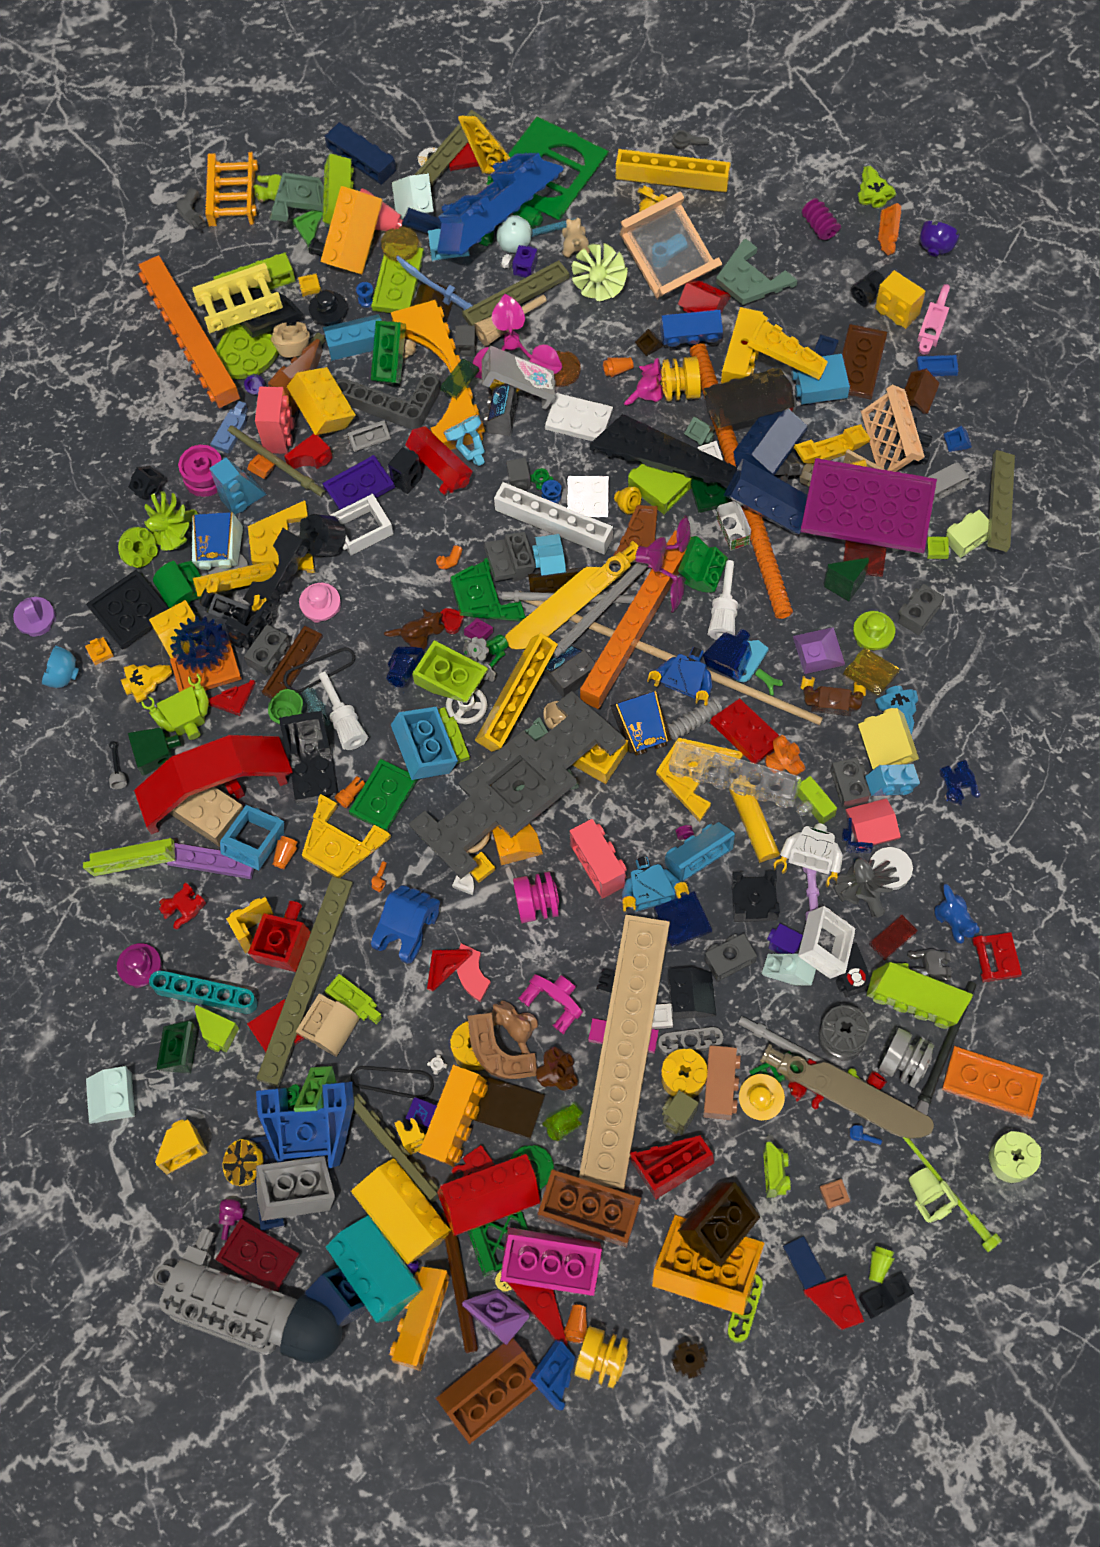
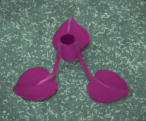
M684 516L678 525L677 542L674 545L666 546L665 537H659L648 547L639 546L636 552V562L649 564L648 567L652 568L653 571H659L673 579L670 593L672 613H674L682 601L684 580L682 577L677 578V576L661 567L666 550L679 548L680 552H684L688 547L691 528L687 516Z

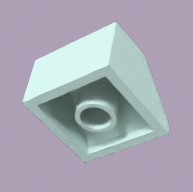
M429 174L412 175L392 182L395 211L402 215V220L408 207L434 216Z
M126 1066L105 1069L86 1079L90 1124L135 1117L132 1073Z

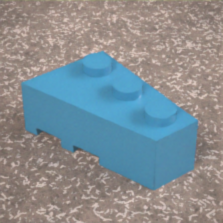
M227 457L209 468L221 501L234 515L243 512L249 505L266 495L253 477L239 469Z

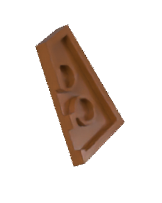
M637 505L614 555L618 552L622 553L630 546L631 541L643 547H648L655 541L657 506Z

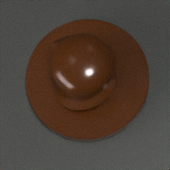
M557 1047L547 1049L543 1057L544 1065L536 1070L538 1082L543 1087L556 1086L562 1091H568L578 1085L573 1069L574 1060L569 1053L565 1054Z

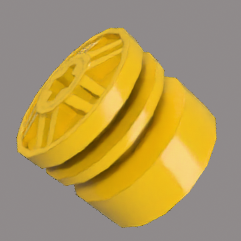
M696 356L684 357L682 367L678 366L676 358L672 360V368H670L668 359L662 361L661 386L666 402L672 401V392H674L676 401L680 399L681 391H684L687 400L700 398V370Z
M589 1326L574 1376L590 1381L594 1372L597 1371L599 1372V1384L602 1385L605 1375H609L608 1387L614 1389L616 1382L622 1375L627 1359L628 1338L622 1337L620 1346L616 1347L614 1346L617 1338L616 1334L612 1335L607 1344L604 1343V1330Z

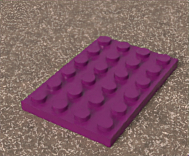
M815 458L801 532L924 554L937 479Z

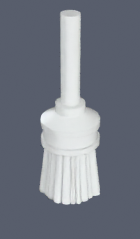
M731 560L726 561L723 592L720 597L715 598L712 602V618L707 633L711 638L718 641H729L735 638V617L737 616L738 602L732 599V595H730L734 561Z
M320 673L319 678L333 704V712L330 714L329 719L333 722L334 729L337 730L343 750H353L364 745L369 737L358 722V716L354 712L353 706L341 703L327 673Z

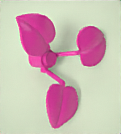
M504 294L492 312L494 326L501 331L509 329V332L504 335V345L501 350H515L519 347L527 357L531 358L530 362L554 371V374L562 369V364L557 352L551 346L546 344L538 345L533 349L531 355L520 343L519 335L512 329H520L524 325L525 314L520 304L514 298ZM489 347L481 349L476 354L471 368L473 377L482 379V358Z

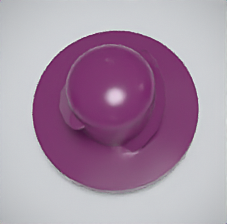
M143 943L127 947L120 954L117 961L118 975L126 984L134 988L148 985L151 974L156 971H162V962L158 952L152 946Z

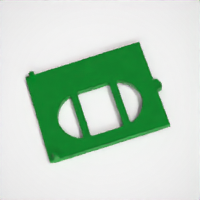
M536 116L508 155L511 158L515 154L539 153L541 158L543 155H547L580 172L568 189L552 181L546 184V187L562 195L543 197L535 193L531 200L524 202L560 220L609 154V151L579 137L578 134L572 131H566ZM558 146L573 148L582 155L585 165L572 161L550 149ZM488 176L487 185L493 182L491 176Z

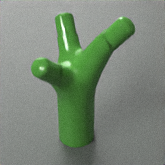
M758 669L755 673L758 678L766 683L771 696L774 695L773 685H783L782 680L771 677L762 669Z

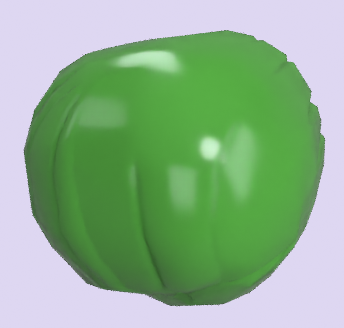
M290 689L281 690L271 699L268 705V714L271 720L279 725L280 717L302 714L303 711L301 696L296 691Z

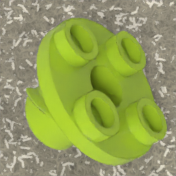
M143 527L127 529L120 537L118 551L122 561L135 568L146 566L158 553L153 534Z
M869 611L856 619L853 627L854 638L858 646L869 650L886 649L894 639L895 625L886 614L878 611Z

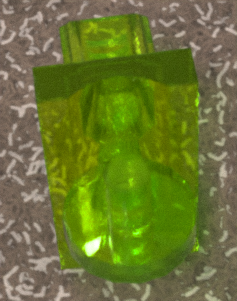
M573 1104L568 1109L565 1108L545 1119L542 1125L547 1128L548 1136L552 1140L560 1141L581 1126V1122L578 1119L583 1113Z

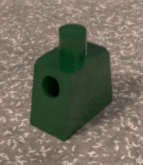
M162 728L128 733L137 768L142 776L157 770L172 757L171 749L182 746L178 734L166 738Z

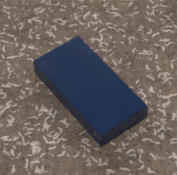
M409 207L402 220L403 225L428 233L430 230L441 229L442 224L439 218Z
M804 1236L783 1246V1250L804 1290L826 1280Z

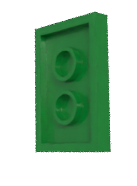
M380 759L351 806L349 814L372 826L376 825L387 832L418 779L411 780L409 772Z

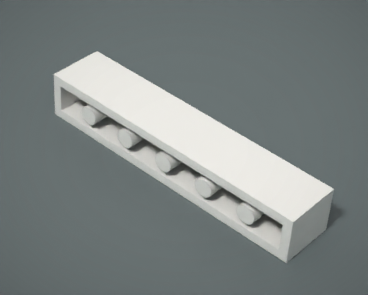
M502 483L494 497L496 511L552 534H560L562 538L599 553L605 554L613 539V526L507 483Z

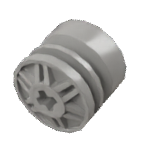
M898 1028L878 1071L893 1077L899 1069L902 1071L900 1082L904 1083L909 1074L912 1076L909 1086L914 1088L924 1077L929 1067L934 1044L929 1042L925 1051L920 1049L924 1041L923 1039H920L915 1046L910 1045L912 1034Z

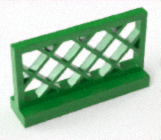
M521 1211L516 1213L517 1217L514 1215L507 1216L508 1219L504 1228L488 1223L485 1229L481 1226L467 1231L483 1278L502 1269V1264L496 1265L493 1255L496 1249L504 1252V1247L499 1245L503 1234L507 1235V1230L505 1229L510 1219L518 1222L522 1230H528ZM488 1227L501 1232L497 1243L487 1239L485 1233Z

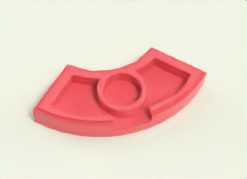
M461 943L459 950L469 949L472 951V955L457 968L458 977L467 993L475 1000L481 1002L491 984L490 980L483 976L479 968L481 952Z

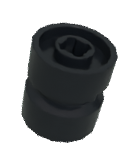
M873 270L864 276L863 279L851 286V294L855 301L863 307L873 302L877 298L880 284L885 278L881 273Z

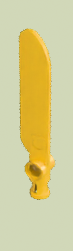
M631 541L629 547L622 553L618 552L613 557H610L602 567H586L507 633L505 638L508 642V647L516 650L525 649L530 639L539 633L549 637L631 567V563L636 559V552L639 546L634 541ZM616 563L621 569L613 572L609 569V566Z

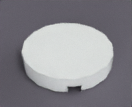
M882 848L876 851L870 859L875 860L872 870L886 861H890V864L882 871L894 867L897 869V872L890 877H899L900 880L881 887L897 890L905 886L911 878L913 871L912 861L905 852L898 848Z

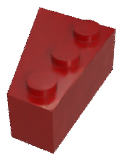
M701 1135L675 1141L670 1145L651 1147L650 1150L629 1153L631 1163L655 1199H658L714 1164L713 1153Z

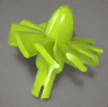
M165 491L160 492L161 504L156 499L155 494H151V499L157 512L148 504H145L144 508L150 517L144 521L145 526L153 533L156 544L161 545V550L178 549L179 546L186 542L187 538L184 534L189 527V522H193V515H198L195 509L185 511L184 504L181 505L179 510H175L176 495L174 493H171L170 506L166 499Z

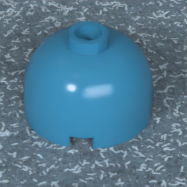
M55 645L47 663L46 673L44 672L43 685L61 688L68 685L71 679H76L79 668L75 667L76 659L70 651Z

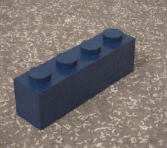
M339 122L324 136L327 149L338 156L351 159L352 166L380 185L396 172L395 159L392 155L386 154L377 145L371 144L365 137L353 132L349 126Z

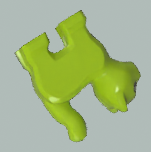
M277 174L257 176L259 182L268 183L267 188L254 185L255 197L259 202H265L268 199L275 201L282 176Z

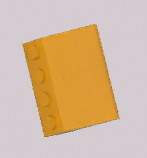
M675 1215L654 1268L652 1286L743 1315L765 1243L744 1237L723 1265L717 1266L688 1246L678 1232V1229L687 1218Z

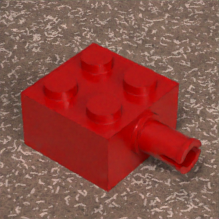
M289 901L283 918L263 913L248 954L256 963L292 972L297 971L311 934L303 922L296 921L302 908L300 903Z

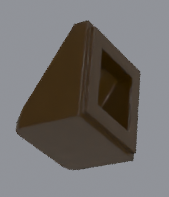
M647 329L635 341V344L645 356L654 353L664 346L662 341L650 329Z

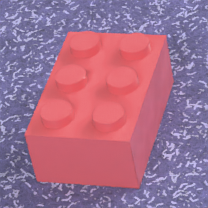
M259 387L255 423L262 446L271 453L276 454L288 453L289 446H292L293 442L291 429H294L295 426L294 417H291V406H288L289 398L288 395H285L283 387Z
M590 819L570 830V846L603 899L624 888L625 879L627 878L625 871L627 869L621 859L617 860L614 855L616 851L610 841L606 842L603 837L605 833L599 823L596 825L594 820Z

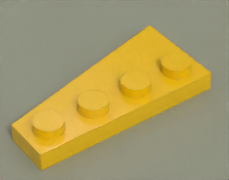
M762 315L747 346L819 380L828 361L810 348H804L799 345V340L793 336L791 338L782 332L781 327L777 324L773 326L767 321L768 318Z

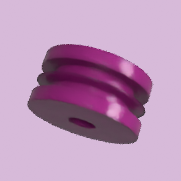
M684 825L675 830L677 839L685 840L694 835L692 826Z

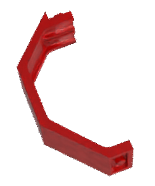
M228 735L170 757L142 782L134 792L146 827L152 835L159 832L157 822L193 794L243 776H275L279 785L283 786L288 784L285 776L293 772L279 736Z

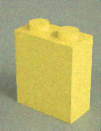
M889 708L883 714L864 719V722L858 724L873 770L879 765L908 764L919 759L905 715L898 708Z

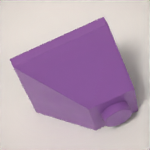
M833 627L793 636L804 674L845 665Z

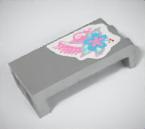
M490 345L482 358V385L490 387L494 379L541 397L542 408L547 409L548 405L552 404L556 398L554 371Z

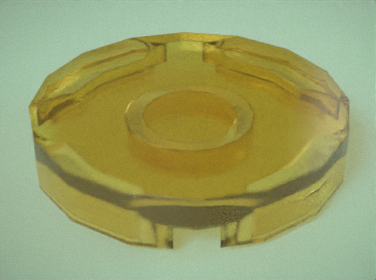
M392 228L383 235L381 248L388 259L398 262L396 257L399 256L406 261L416 255L419 249V240L416 233L410 228Z

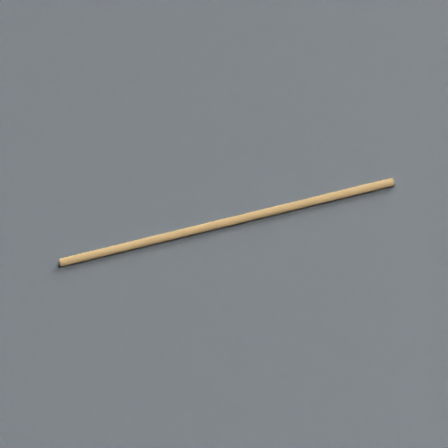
M522 600L536 607L545 602ZM575 614L569 620L578 623L583 617ZM593 622L588 627L610 638L615 631L596 622ZM641 641L635 647L665 661L671 657H677ZM709 670L711 679L717 683L820 725L823 717Z

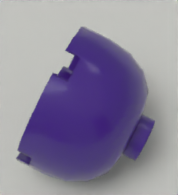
M932 221L924 222L920 231V243L928 251L927 254L938 257V255L949 253L955 247L960 233L956 234L957 230L941 222H938L937 225H931Z

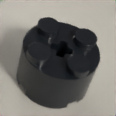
M311 514L301 519L299 537L310 543L308 545V554L334 556L339 553L337 551L345 543L346 531L344 525L340 524L338 517Z

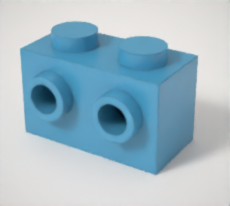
M914 764L879 765L865 776L871 796L907 795L913 792V789L920 784Z

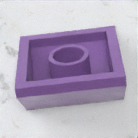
M498 1289L463 1301L465 1309L505 1345L508 1344L529 1318V1314Z

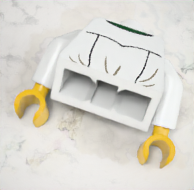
M818 823L814 828L806 826L802 832H797L786 839L780 853L781 858L775 861L774 869L776 870L779 864H783L782 874L787 871L786 861L789 859L788 863L828 875L829 871H831V876L825 882L828 888L830 879L835 880L837 884V875L841 871L843 854L838 844L834 842V834L826 832L827 827L824 824Z

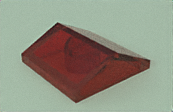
M845 540L843 561L869 558L866 575L883 577L886 547Z

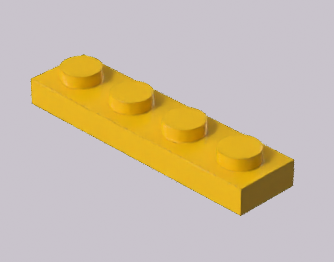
M273 561L196 577L193 578L197 596H201L209 576H212L211 580L213 581L221 580L217 592L229 591L238 587L250 586L252 582L266 581L275 574L276 568Z

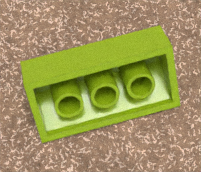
M889 962L873 971L866 996L873 998L875 1003L891 1005L898 1012H909L914 1014L916 1019L929 1020L934 1022L935 1026L946 1029L958 1023L973 994Z

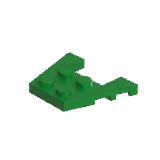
M487 558L483 562L475 566L472 565L450 577L460 616L518 622L526 618L521 602L505 605L499 604Z

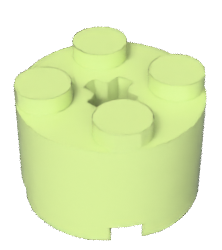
M1009 1132L993 1144L989 1152V1162L994 1174L1001 1180L1009 1183L1021 1182L1029 1178L1038 1169L1041 1162V1148L1029 1135L1022 1132ZM1013 1153L1017 1155V1161L1013 1160Z

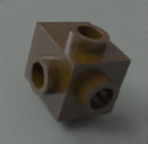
M690 1341L678 1345V1350L674 1351L673 1354L675 1358L671 1359L675 1372H680L682 1378L688 1376V1379L702 1375L701 1371L705 1369L704 1363L708 1362L704 1349H699L697 1343L691 1345ZM692 1355L695 1360L693 1363H687L685 1357Z

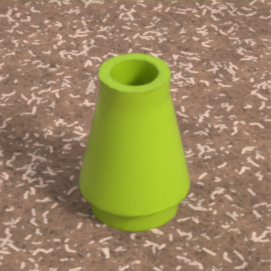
M875 1247L871 1254L870 1280L883 1283L894 1261V1258H892L894 1252L881 1247Z

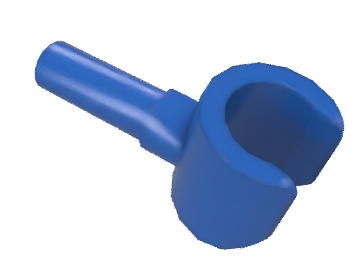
M854 1125L850 1128L852 1140H864L881 1145V1139L863 1134V1126Z

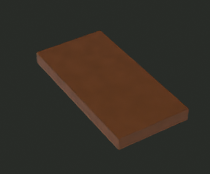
M849 324L842 352L850 386L848 395L872 400L887 331Z

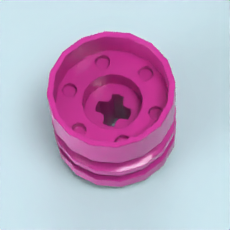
M550 871L544 872V883H541L539 874H535V884L533 885L530 884L527 876L513 878L521 923L536 921L537 910H540L543 918L547 919V908H551L553 917L558 916L559 898L556 884L551 877Z

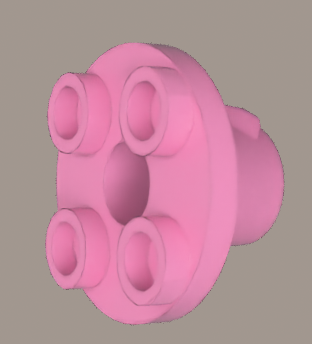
M315 583L308 586L302 592L299 599L302 613L315 623L332 618L341 608L338 591L326 583Z

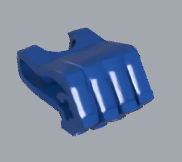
M401 885L391 892L386 899L379 924L371 940L372 948L383 951L390 942L401 939L402 945L399 951V958L406 964L412 963L422 945L423 924H435L439 914L440 901L435 898L430 899L429 894L421 893L418 889L412 888L410 890L408 886Z

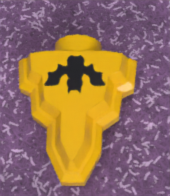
M132 664L123 667L126 678L121 679L126 694H133L135 701L139 703L147 699V695L155 691L157 684L164 682L172 674V670L169 665L148 667L146 665L135 666Z

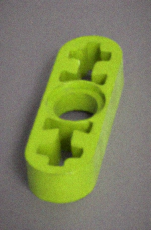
M755 1275L754 1279L758 1289L754 1288L751 1297H756L755 1301L750 1297L748 1299V1303L752 1307L751 1313L741 1315L732 1312L727 1334L730 1340L735 1343L745 1341L749 1335L763 1287L762 1280L758 1275ZM735 1315L740 1319L749 1320L748 1324L743 1322L742 1331L745 1332V1335L741 1334L739 1338H736L735 1332L731 1331L732 1328L737 1327L739 1320H734Z

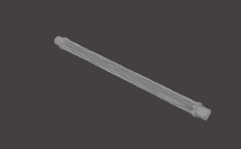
M637 562L574 628L557 643L558 645L552 655L558 658L562 653H565L566 649L649 564Z

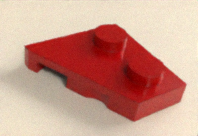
M847 1276L803 1291L804 1295L815 1303L819 1310L825 1316H828L840 1330L864 1322Z

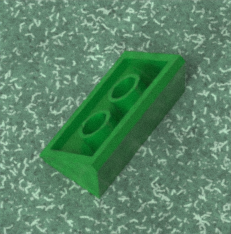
M375 322L371 380L401 383L405 323Z

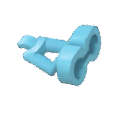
M474 415L463 420L458 425L448 428L443 433L447 441L457 440L455 447L467 460L472 459L475 465L480 466L484 463L481 455L484 453V448L476 429L482 422L478 415ZM466 433H469L473 438V450H469L463 444V437Z

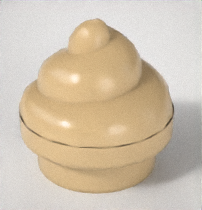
M405 339L403 359H407L416 352L415 342Z

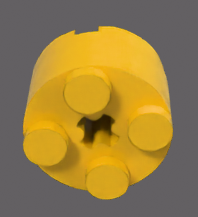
M465 1022L455 1029L450 1039L453 1057L456 1063L463 1069L469 1071L484 1070L475 1057L472 1047L470 1048L469 1024Z
M679 1049L670 1053L663 1062L661 1082L665 1091L675 1097L680 1090L687 1096L695 1098L702 1092L706 1084L707 1065L702 1056L693 1049ZM681 1071H684L685 1073L688 1072V1077L685 1078L684 1075H681V1076H680V1072H681Z

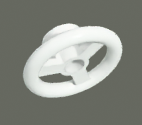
M477 688L474 691V694L479 697L481 702H474L473 695L470 697L468 705H464L463 703L465 702L457 700L459 710L456 713L452 709L454 699L447 698L446 711L449 717L454 716V719L460 724H473L479 721L487 710V699L483 692ZM471 709L480 710L471 718H461L466 711Z

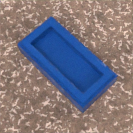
M957 355L917 356V371L927 368L933 376L958 375Z

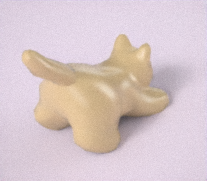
M580 218L575 220L567 219L566 228L562 229V235L565 239L562 253L565 257H570L573 252H580L584 248L588 254L590 253L587 247L589 242L585 236V227L581 226Z

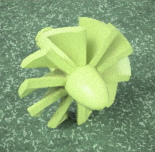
M604 243V258L601 260V245L590 244L587 247L595 257L596 262L591 259L585 248L582 249L576 258L589 263L591 267L573 261L572 271L574 275L589 271V274L573 277L572 280L579 289L582 290L584 288L581 292L583 296L596 298V301L613 298L622 290L627 278L628 269L625 268L623 256L619 252L612 260L616 251Z

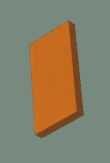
M954 1046L942 1090L1031 1119L1043 1075Z

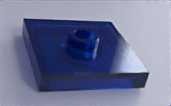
M695 891L689 893V895L681 896L680 899L676 898L654 907L659 920L670 922L667 939L671 948L712 932V928Z

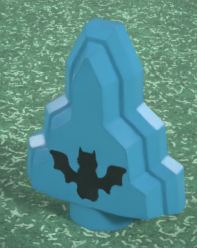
M893 686L885 691L886 695L877 698L875 702L881 711L889 708H898L902 711L912 735L914 727L913 715L916 712L915 704L918 702L917 691L913 689L903 690L902 686Z

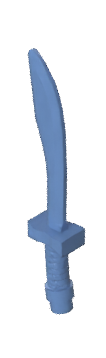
M396 257L407 272L443 294L445 297L443 302L449 305L452 301L464 310L473 306L471 303H467L453 293L455 289L453 286L449 285L446 290L426 278L401 257Z

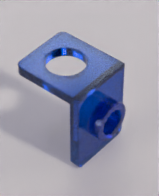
M848 818L846 828H843L842 841H846V852L871 853L873 843L851 842L852 818Z

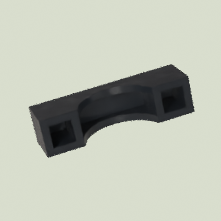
M282 528L273 544L279 558L275 574L266 581L252 582L243 600L253 604L254 596L260 595V599L267 598L266 602L270 604L271 611L275 610L281 593L286 591L288 581L296 573L298 563L307 554L310 543Z

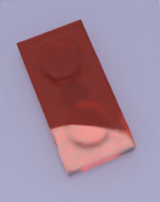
M901 915L873 939L869 945L885 961L911 939L918 930Z

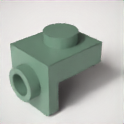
M694 416L684 434L698 442L700 446L712 442L715 436L713 432L716 428Z

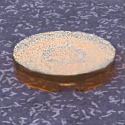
M556 351L562 364V369L554 374L555 386H569L579 378L581 372L580 361L571 352Z

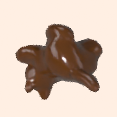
M423 609V616L421 618L404 624L402 628L385 631L384 635L389 637L401 636L410 645L412 650L420 651L426 648L427 637L441 633L445 626L439 624L440 612L432 613Z

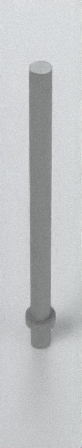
M515 590V592H502V600H514V602H519V600L546 601L554 593L519 592V590ZM598 594L590 602H599L606 594ZM619 595L612 603H632L636 595Z

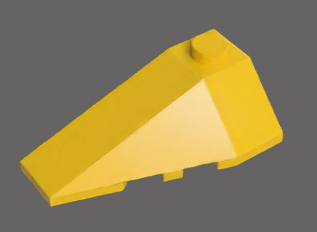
M459 116V122L482 173L491 174L495 171L493 165L496 162L501 163L510 159L501 143L476 116Z

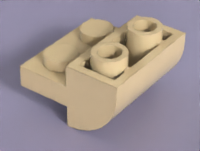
M318 994L297 1028L296 1033L337 1057L359 1021V1017L338 1001L334 1002Z

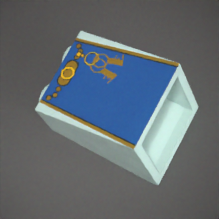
M233 512L193 515L192 562L197 568L202 570H209L211 567L228 569L231 566L238 565L243 525Z

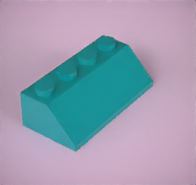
M369 1215L340 1231L326 1246V1249L376 1323L393 1320L423 1290L392 1244Z

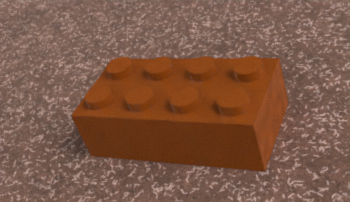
M552 1170L537 1215L540 1220L627 1248L641 1204V1198Z

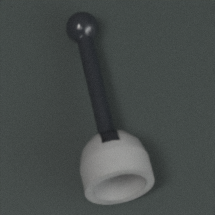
M115 741L109 743V747L112 749L114 772L109 777V785L112 789H122L126 787L127 781L125 775L118 769L116 753L118 744Z

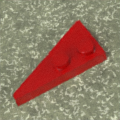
M506 1282L516 1293L520 1301L524 1302L527 1309L538 1322H541L547 1329L550 1336L555 1341H562L567 1346L553 1289Z

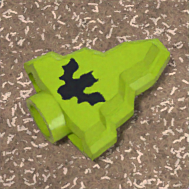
M872 166L864 167L862 174L863 182L860 184V192H858L859 203L863 205L872 204L873 208H880L887 201L895 197L896 192L893 186L888 185L885 179L879 177L878 172Z

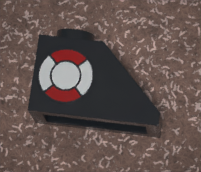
M857 943L852 944L846 973L838 975V979H836L838 990L844 993L845 998L868 991L871 980Z

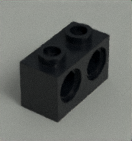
M402 447L388 463L390 477L394 486L408 495L422 478L419 456L413 450H407Z

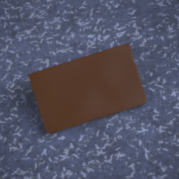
M927 368L911 372L905 386L909 405H916L923 414L929 412L939 387V381Z

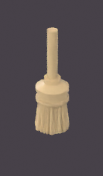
M541 295L522 306L524 314L547 301L546 297ZM492 316L474 324L477 337L484 346H488L502 334L505 335L509 332V329L505 331L497 329L492 322Z

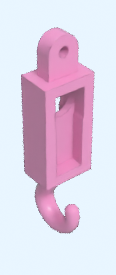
M948 284L943 285L937 303L930 302L921 327L918 342H920L919 352L923 355L928 354L932 346H937L947 318L949 307L944 305L950 289ZM932 328L936 331V335L927 334L925 330Z

